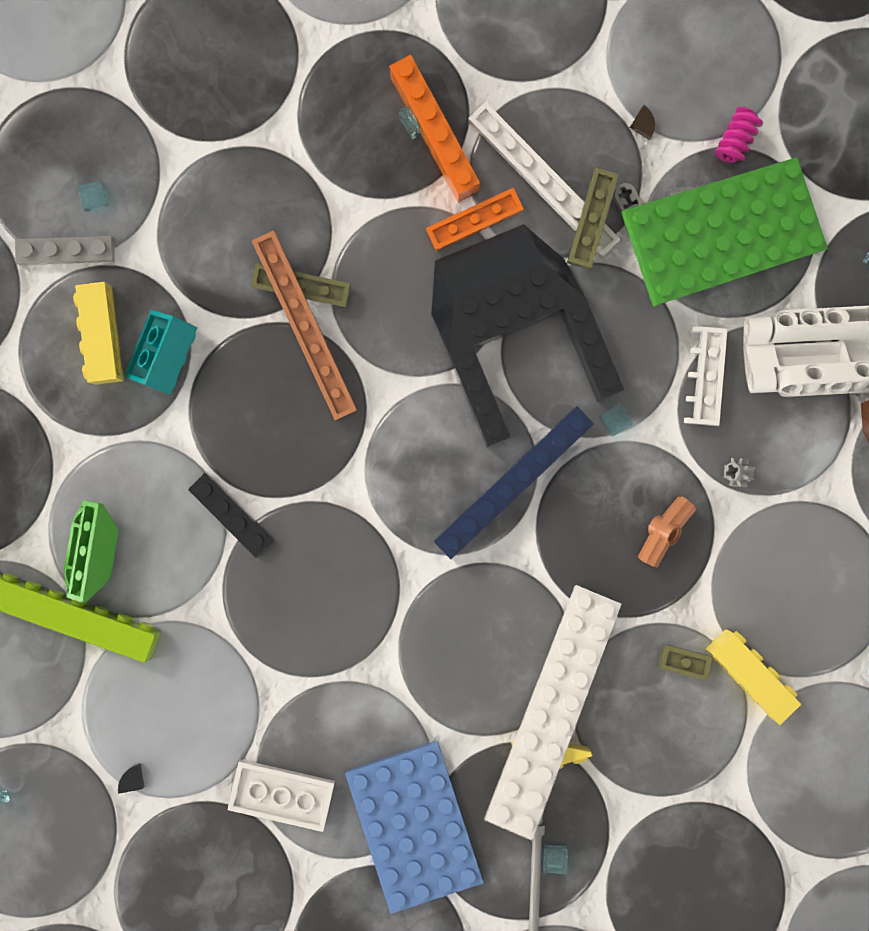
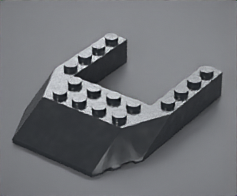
M524 224L435 260L431 315L486 447L510 438V434L474 350L489 342L561 314L597 402L624 390L588 301L565 259Z

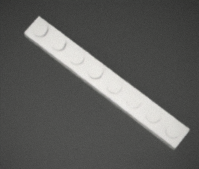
M485 102L468 118V122L576 232L584 201ZM604 224L596 251L601 258L621 240L606 224Z

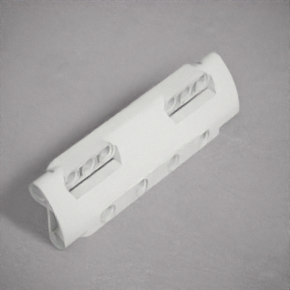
M869 306L783 310L778 312L776 316H771V318L769 316L746 318L744 321L743 350L749 392H779L783 397L869 392ZM838 340V341H836V342H817V343H799V344H780V345H774V343H786V342Z

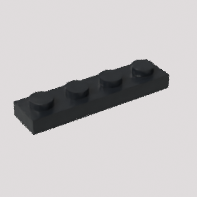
M204 473L188 489L255 558H258L275 541L208 473Z

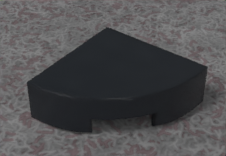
M140 763L133 765L122 775L118 784V794L142 790L145 787Z

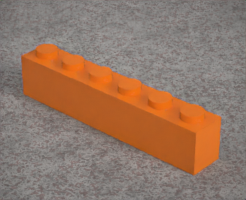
M409 55L390 65V77L457 202L479 192L480 182L413 57Z

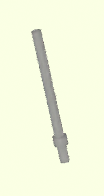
M543 813L532 839L529 931L539 930L542 836L545 834Z

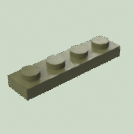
M595 167L567 260L568 264L588 270L592 268L619 174Z
M255 263L251 287L275 292L263 265ZM294 271L306 299L347 308L351 283Z

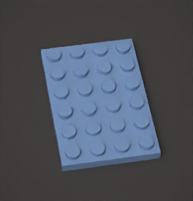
M438 740L345 771L390 914L483 884L481 871Z

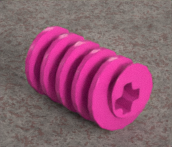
M739 106L736 108V113L732 116V122L727 126V131L723 134V139L718 144L719 148L715 149L714 152L718 159L727 163L743 162L746 157L742 153H748L750 150L746 144L751 145L754 143L752 136H756L759 133L756 127H762L763 121L754 111Z

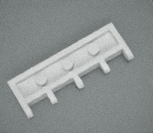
M693 326L692 332L700 333L699 348H690V354H698L697 372H688V378H696L695 396H686V402H694L693 418H684V423L719 426L727 329Z

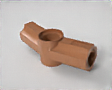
M682 496L677 497L662 516L658 515L651 521L648 528L650 535L638 555L640 560L658 568L669 546L674 545L678 541L682 532L681 528L696 511L695 506L688 499Z

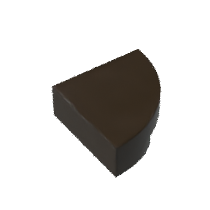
M643 105L630 128L648 140L653 136L655 120L649 108Z

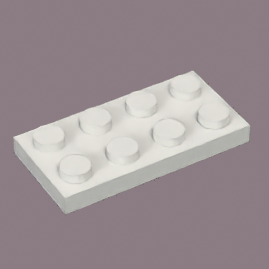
M240 759L228 810L323 832L335 781Z

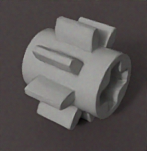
M731 458V463L724 465L723 478L730 481L729 486L747 487V482L755 479V467L748 465L749 459Z

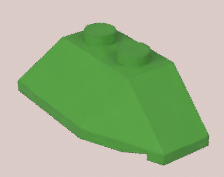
M83 500L81 508L77 511L71 524L64 565L65 584L67 586L66 596L79 602H87L111 578L114 565L113 561L119 529L105 506L101 503Z

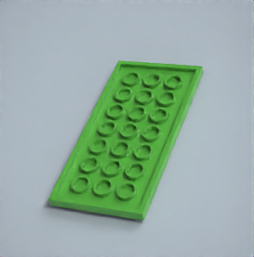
M797 157L625 209L621 212L653 307L828 249Z

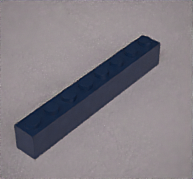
M578 406L573 408L434 540V543L451 560L586 433L594 423Z

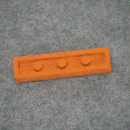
M513 187L427 227L426 232L437 252L522 213L524 209Z

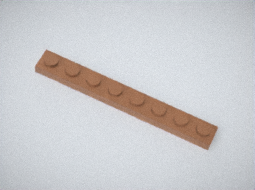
M273 230L252 240L334 420L357 411L358 409L276 232Z

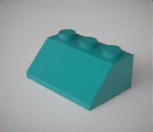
M150 310L124 376L170 395L172 389L177 384L178 374L186 362L187 352L195 340V333L198 327L174 316Z

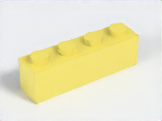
M106 282L75 285L76 293H74L73 298L79 312L76 323L82 336L79 347L85 361V365L82 367L84 378L87 379L88 383L94 385L124 381L112 286Z
M725 629L705 650L773 721L781 725L801 705L795 698L798 694L789 685L783 686L778 680L781 678L780 675L772 667L766 668L761 663L764 660L763 657L756 650L752 649L750 651L744 645L747 641L737 631L733 633Z

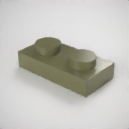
M663 643L658 668L707 681L713 657Z

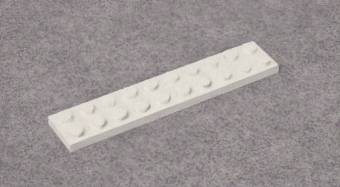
M578 585L574 586L484 818L486 821L530 840L533 839L620 610L621 603Z

